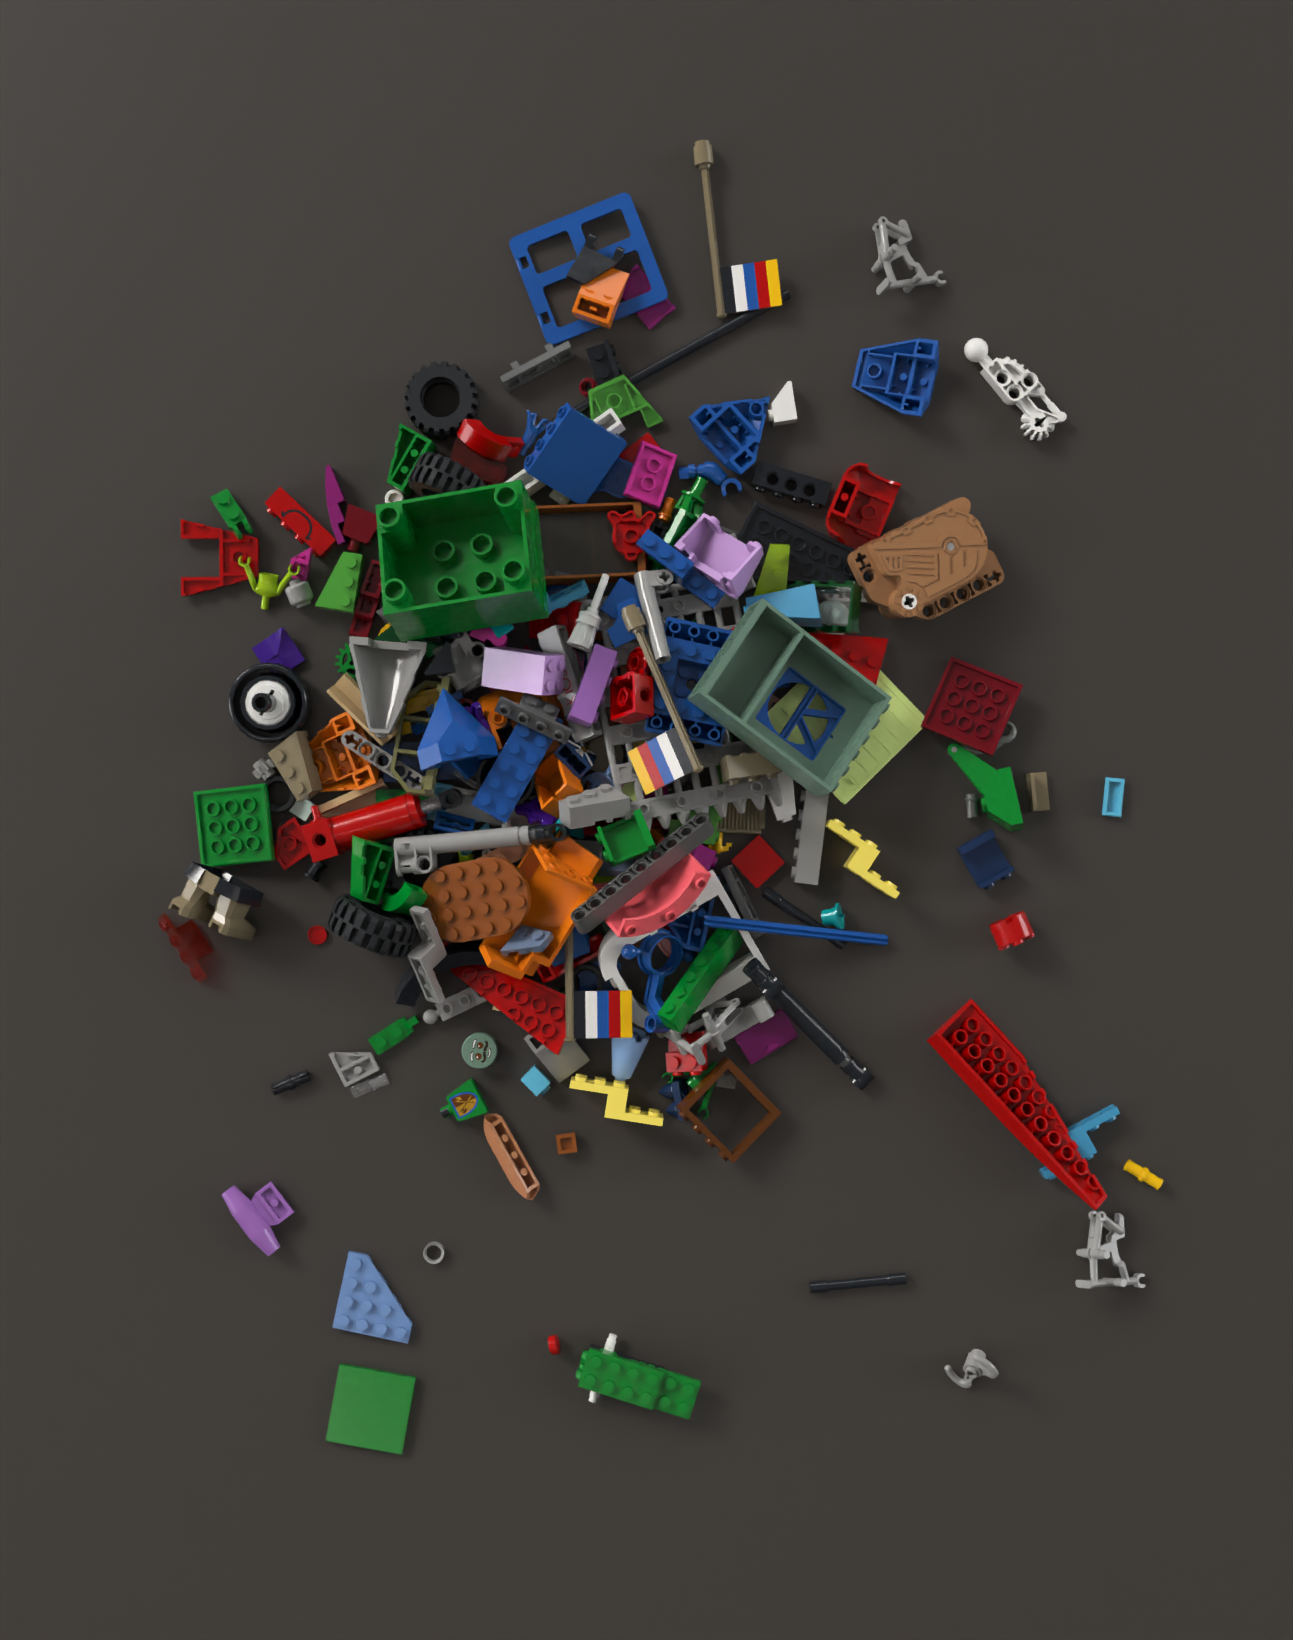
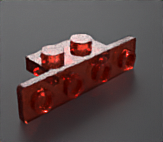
M166 913L162 914L158 918L159 927L162 931H166L170 937L171 945L177 948L182 962L191 969L192 977L201 983L207 978V975L197 961L212 953L213 950L192 919L175 928Z

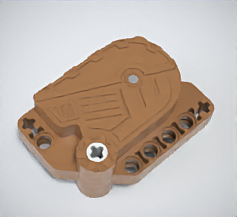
M967 498L953 499L920 517L904 523L903 526L869 541L848 555V564L858 585L863 587L862 593L867 602L877 605L880 613L885 618L895 620L912 617L921 621L932 620L1003 582L1004 572L994 552L988 550L987 536L980 525L981 523L972 514H969L971 503ZM858 556H860L861 559L859 560V562H856L855 559L858 558ZM865 572H868L870 575L868 582L863 577ZM993 574L995 575L993 580L986 581V578L991 577ZM975 580L979 583L978 590H975L973 587ZM958 589H960L963 594L961 599H959L956 595ZM941 598L946 601L944 608L940 606ZM924 607L929 609L927 617L923 614Z

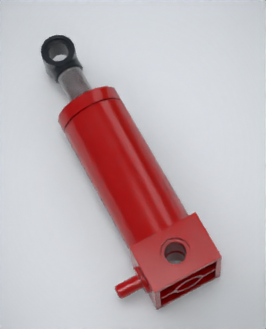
M452 788L439 793L435 798L432 797L423 801L417 795L403 794L327 818L321 817L318 805L311 806L314 820L311 823L302 825L301 828L312 862L315 863L352 850V835L378 842L425 827L427 825V813L460 806L463 802V794L460 790ZM450 793L456 796V802L454 804L448 801V795Z

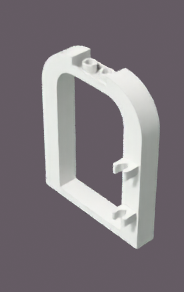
M713 870L708 871L711 876L701 894L679 916L681 917L689 911L694 912L699 909L698 906L718 895L730 917L741 919ZM610 929L604 936L598 951V963L604 980H610L615 989L630 990L617 969V959L621 949L626 944H634L648 935L656 934L658 931L655 930L635 937H618ZM738 930L750 952L726 966L695 1013L750 982L751 979L742 970L751 959L756 957L766 969L770 970L748 931ZM632 994V1022L645 1028L644 1021L650 1013L646 1006L640 1004Z

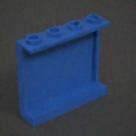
M566 402L558 410L554 422L547 426L543 438L537 441L533 453L526 457L523 467L529 475L574 502L586 504L627 445V442L619 434L616 433L615 435L572 408Z

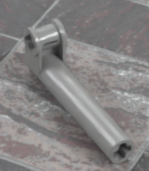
M665 569L639 571L634 574L639 601L655 661L658 664H663L671 660V655L656 594L668 592L669 585L673 581V575Z

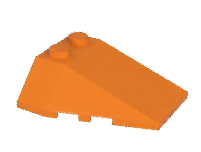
M347 712L333 717L323 729L316 733L317 735L311 741H308L309 747L313 751L312 758L314 765L317 766L323 788L320 792L362 790L378 783L379 768L342 744V734L348 730L358 733L372 743L369 733ZM347 735L345 737L347 740L346 744H355L356 747L354 749L357 751L359 744L363 740L360 739L357 742L354 740L355 735ZM368 744L363 745L361 748L362 754L365 756L370 755L372 747Z

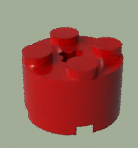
M1024 911L1017 912L989 925L999 951L1010 947L1009 944L1016 946L1023 943L1024 940L1035 936Z

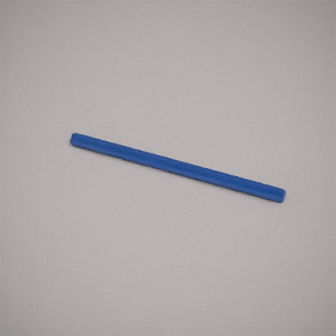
M705 915L703 919V925L706 927L882 946L888 944V936L884 934Z

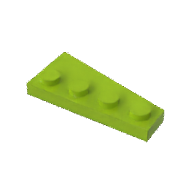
M770 543L753 596L787 589L790 545Z

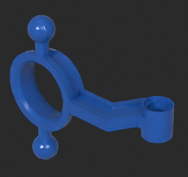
M660 928L656 934L644 937L639 948L632 944H626L621 949V954L625 959H633L637 956L640 969L649 975L643 1000L650 1013L644 1021V1027L648 1033H667L670 1028H667L657 1015L664 1004L661 999L664 978L678 968L682 959L690 962L696 956L695 951L684 949L680 940L672 932ZM668 938L671 943V955L664 966L653 969L651 965L653 949L659 941Z

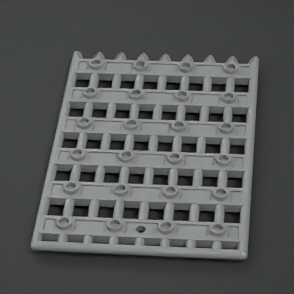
M678 583L669 585L667 593L671 592V598L661 599L660 594H656L658 605L663 610L661 613L663 626L667 616L685 620L684 616L695 614L697 623L705 625L703 612L714 611L717 628L731 630L733 627H736L742 618L739 600L732 598L726 593L714 609H711L693 594L680 596L679 591L686 589ZM608 596L602 597L597 609L599 610L598 615L602 622L599 625V630L596 632L601 631L604 647L618 652L616 656L619 659L616 669L611 670L610 673L613 680L614 677L618 676L617 667L626 666L629 654L636 647H640L639 642L632 644L629 642L616 649L612 647L607 630L616 621L600 611ZM593 599L578 601L582 602L580 611H585V608L590 607ZM732 607L736 624L725 626L721 609ZM646 634L645 636L653 652L649 634ZM586 652L587 660H589L591 652ZM693 680L686 682V687L689 690L695 688L696 683ZM610 687L604 689L603 694L606 697L603 705L598 706V712L600 713L599 717L614 788L623 793L622 784L633 782L637 801L630 802L631 815H634L633 811L641 809L649 831H651L652 818L657 817L662 827L668 829L670 827L671 814H676L683 825L689 820L691 810H695L697 814L701 812L708 814L709 807L711 806L715 808L721 818L726 816L728 803H733L738 813L743 814L747 799H751L756 808L762 810L764 808L765 796L770 795L776 806L782 805L777 778L767 779V776L759 777L760 781L748 783V780L740 781L741 784L729 786V783L720 784L716 766L720 765V759L725 755H731L732 757L738 756L741 753H756L754 749L743 741L731 743L726 728L722 747L704 744V748L695 750L701 765L704 768H709L713 786L701 788L698 773L691 772L693 790L682 792L679 778L673 782L675 793L663 795L662 788L655 791L656 797L644 799L642 785L628 753L629 762L617 765L614 746L625 744L626 751L629 752L634 749L633 743L640 741L646 743L661 734L644 731L645 719L630 725L621 723L620 725L609 726L606 708H610Z

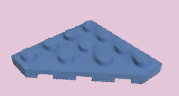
M349 1251L332 1328L408 1344L412 1321L405 1314L401 1304L387 1286V1282L373 1264L370 1256L364 1253Z

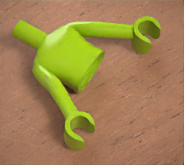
M240 556L238 559L239 565L244 567L253 591L262 596L261 609L265 610L269 608L270 598L279 596L291 577L301 571V566L298 565L297 572H294L291 564L288 567V573L279 585V575L259 572V579L256 584L249 565L251 557H248L247 564L242 562L243 556Z

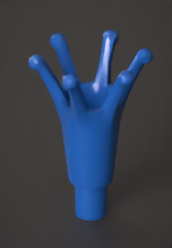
M530 410L526 411L527 426L522 438L524 445L519 452L522 456H525L528 448L532 447L538 435L551 423V421L548 422V419H542L535 426L537 413L530 414Z

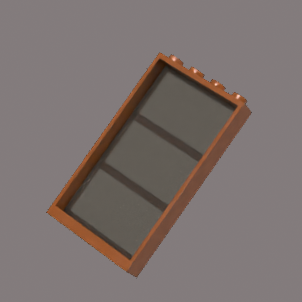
M641 502L537 506L546 586L572 585L583 579L586 584H595L600 582L603 573L610 576L608 583H617L620 577L628 582H635L634 574L646 570L645 552H642L636 561L628 562L615 549L612 543L613 527L607 519L609 511L625 514L630 510L635 512L637 518H641Z

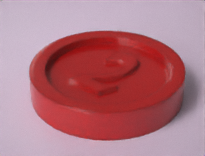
M313 926L308 931V939L312 944H322L327 939V931L322 926Z

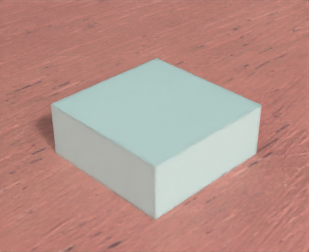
M296 800L290 812L307 822L312 814L310 807L316 804L309 800Z

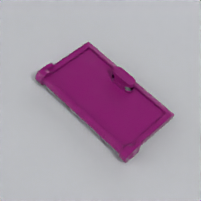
M638 264L629 273L630 275L621 297L624 302L651 291L647 275L640 269ZM666 299L664 302L635 314L651 330L667 314L674 311L676 306Z
M780 1009L775 1011V1015L762 1023L758 1022L733 1037L751 1065L798 1037L788 1017Z

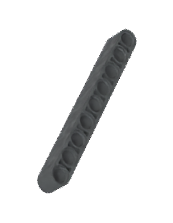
M705 812L696 814L656 845L657 849L646 853L578 906L571 913V919L578 932L585 934L593 930L714 834L715 828L709 815Z

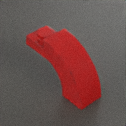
M464 419L457 432L458 437L468 447L487 458L504 462L507 457L517 458L524 445L522 438L497 435L487 429L480 420Z

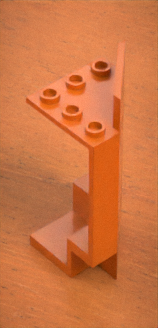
M560 830V832L558 833V838H560L563 835L562 830ZM570 836L565 841L553 842L550 848L544 844L538 845L532 842L518 865L527 878L531 891L530 909L521 925L552 932L554 939L543 952H529L520 955L516 951L510 952L509 956L504 957L500 950L519 927L503 935L484 938L479 946V950L487 966L520 980L524 974L533 976L540 964L550 967L575 927L571 919V913L596 893L597 889L593 884V878L604 861Z

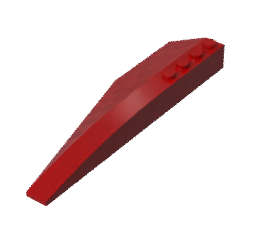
M972 999L968 1000L926 1041L1004 1126L1040 1162L1090 1207L1097 1210L1108 1196L1095 1174L1090 1172L1086 1159L1082 1158L1077 1148L1079 1147L1075 1141L1071 1140L1068 1135L1069 1131L1055 1107L1047 1100L1045 1090L1040 1088L1035 1079L1036 1075L1033 1070L1030 1071L1026 1064L1027 1060L1024 1055Z

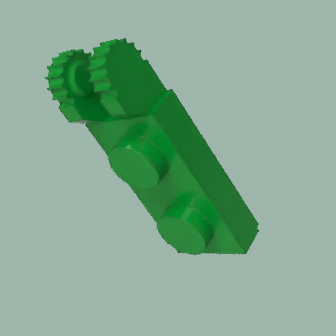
M227 488L210 497L219 514L238 540L243 538L241 531L237 528L242 524L249 534L253 533L246 516Z

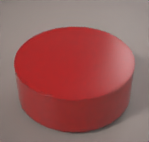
M557 1335L548 1337V1347L552 1355L560 1354V1343Z

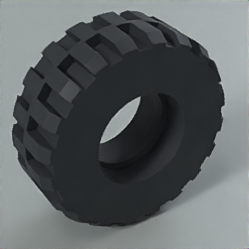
M341 894L336 899L328 918V927L336 935L368 951L392 958H404L410 953L418 934L416 925L411 918L381 909L382 903L376 905L364 902L350 896V894Z

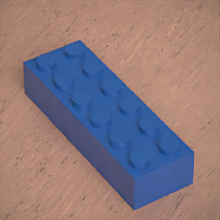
M558 717L556 718V722L560 724L563 723L562 719ZM517 723L471 805L505 824L553 739Z

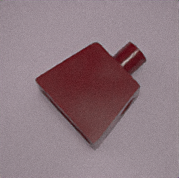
M348 504L342 535L350 539L346 549L358 553L361 544L370 546L378 534L376 514Z

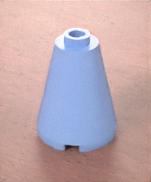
M632 1027V1038H611L612 1075L615 1076L616 1080L626 1081V1079L631 1078L649 1042L650 1035L646 1036L644 1030Z

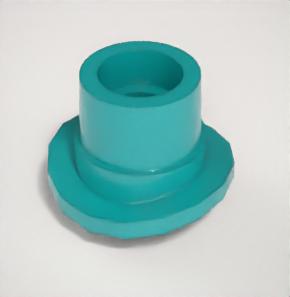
M836 903L835 907L822 910L821 918L824 926L834 925L837 929H844L845 914L842 912L840 903Z

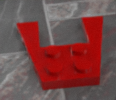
M181 519L182 540L219 539V577H181V597L248 581L249 579L244 567L238 563L240 556H243L242 562L247 564L248 557H251L250 568L254 578H259V539L242 534L243 538L238 540L234 532Z

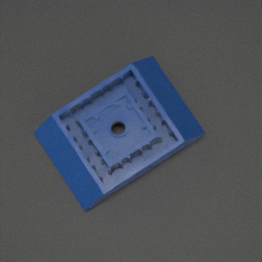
M667 616L664 630L671 660L658 664L690 740L722 747L725 727L687 700L693 690H689L686 687V682L693 680L697 685L732 631ZM653 677L654 716L645 719L644 731L663 734L674 728L675 725Z

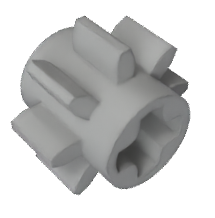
M263 757L253 764L255 770L252 773L257 780L263 778L266 781L276 773L274 770L276 766L270 758L266 760Z

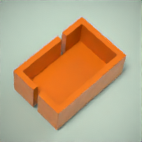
M555 747L537 767L534 773V784H536L535 788L541 809L559 819L558 801L566 799V797L583 793L584 790L581 780L553 754L558 749Z

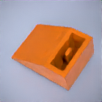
M612 268L586 285H582L572 309L573 316L610 329L630 274Z

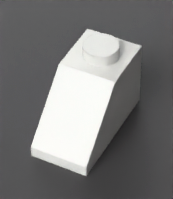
M787 381L768 410L769 421L773 422V426L796 423L797 421L791 381Z

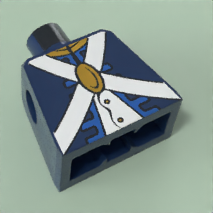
M573 738L568 739L566 744H562L553 753L578 779L594 765L597 758L596 754L584 742L575 743Z

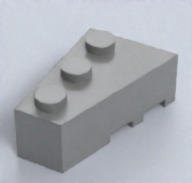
M601 784L597 788L585 790L583 793L566 797V799L558 801L560 822L569 829L593 826L595 821L606 820L607 823L613 822V818L624 817L625 820L631 819L630 797L609 784Z

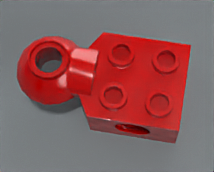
M636 647L629 654L626 665L627 673L623 676L614 677L610 683V721L630 725L654 716L653 677L648 675L651 670L641 647Z

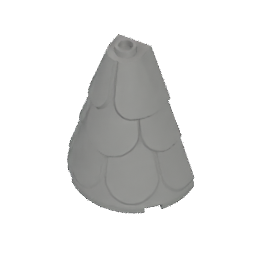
M350 636L349 647L356 670L355 675L362 696L360 700L369 732L374 733L377 738H387V735L392 734L406 705L405 700L427 652V642H389L372 640L368 637Z

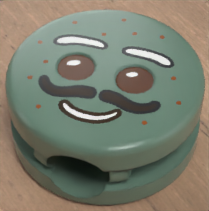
M486 1032L471 1034L462 1045L464 1061L476 1069L490 1066L498 1054L496 1040Z

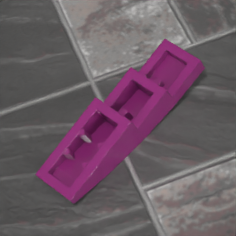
M327 465L325 475L327 508L336 541L340 547L348 544L342 535L341 526L344 525L345 517L340 506L347 502L333 468Z

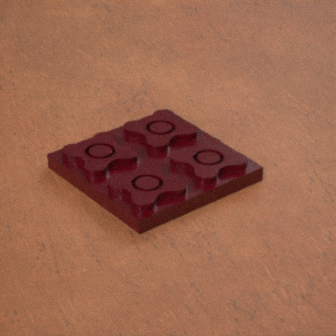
M951 656L922 721L921 728L993 757L1023 685Z

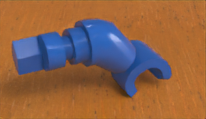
M705 461V464H699V466L688 464V467H679V479L696 478V476L705 478V480H710L717 486L720 484L724 497L727 495L726 486L730 483L735 484L738 488L737 492L742 493L741 483L734 478L727 479V474L717 463Z

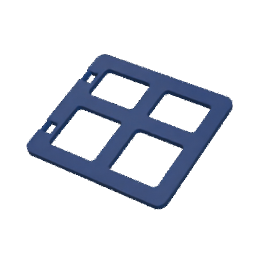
M620 193L511 238L509 246L548 344L557 345L602 326L582 319L563 327L556 325L544 294V288L567 279L566 276L575 260L538 274L529 255L528 247L567 232L578 257L586 242L581 226L615 211H622L631 235L627 239L596 252L609 258L613 257L618 246L625 249L623 255L637 252L649 280L651 291L620 303L613 322L664 302L667 299L668 292L632 198L628 193ZM526 257L530 267L523 269L520 259ZM548 313L551 322L545 324L542 314Z

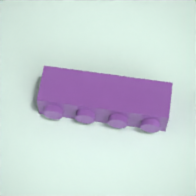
M598 644L594 645L567 720L587 728L592 723L596 724L600 714L597 712L598 706L603 705L606 697L603 694L605 687L609 688L612 677L609 675L611 670L616 669L619 661L616 658L618 652Z

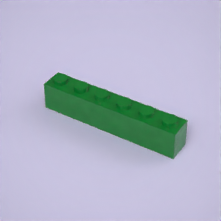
M716 928L657 1013L667 1028L679 1033L684 1029L744 942L737 930Z

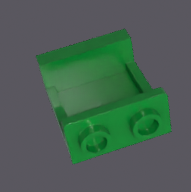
M641 809L633 811L634 815H631V819H622L602 828L600 826L596 827L598 833L595 836L599 845L603 844L605 847V851L602 852L606 862H611L612 866L657 849Z

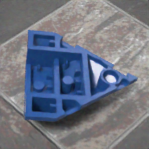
M771 396L755 400L745 399L722 402L721 404L714 405L705 404L689 416L688 419L700 441L726 468L742 475L756 461Z
M443 688L417 750L421 771L440 768L442 763L473 757H478L481 760L499 756L495 737Z

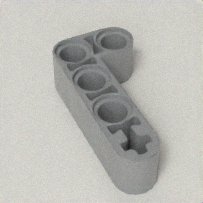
M765 996L742 1007L745 1011L744 1015L738 1017L721 1035L724 1042L758 1022L762 1023L775 1015ZM712 1039L706 1043L709 1050L717 1047Z

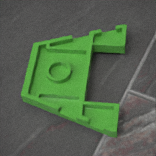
M624 374L588 390L591 420L612 408L619 419L640 410L647 428L663 422L662 417Z

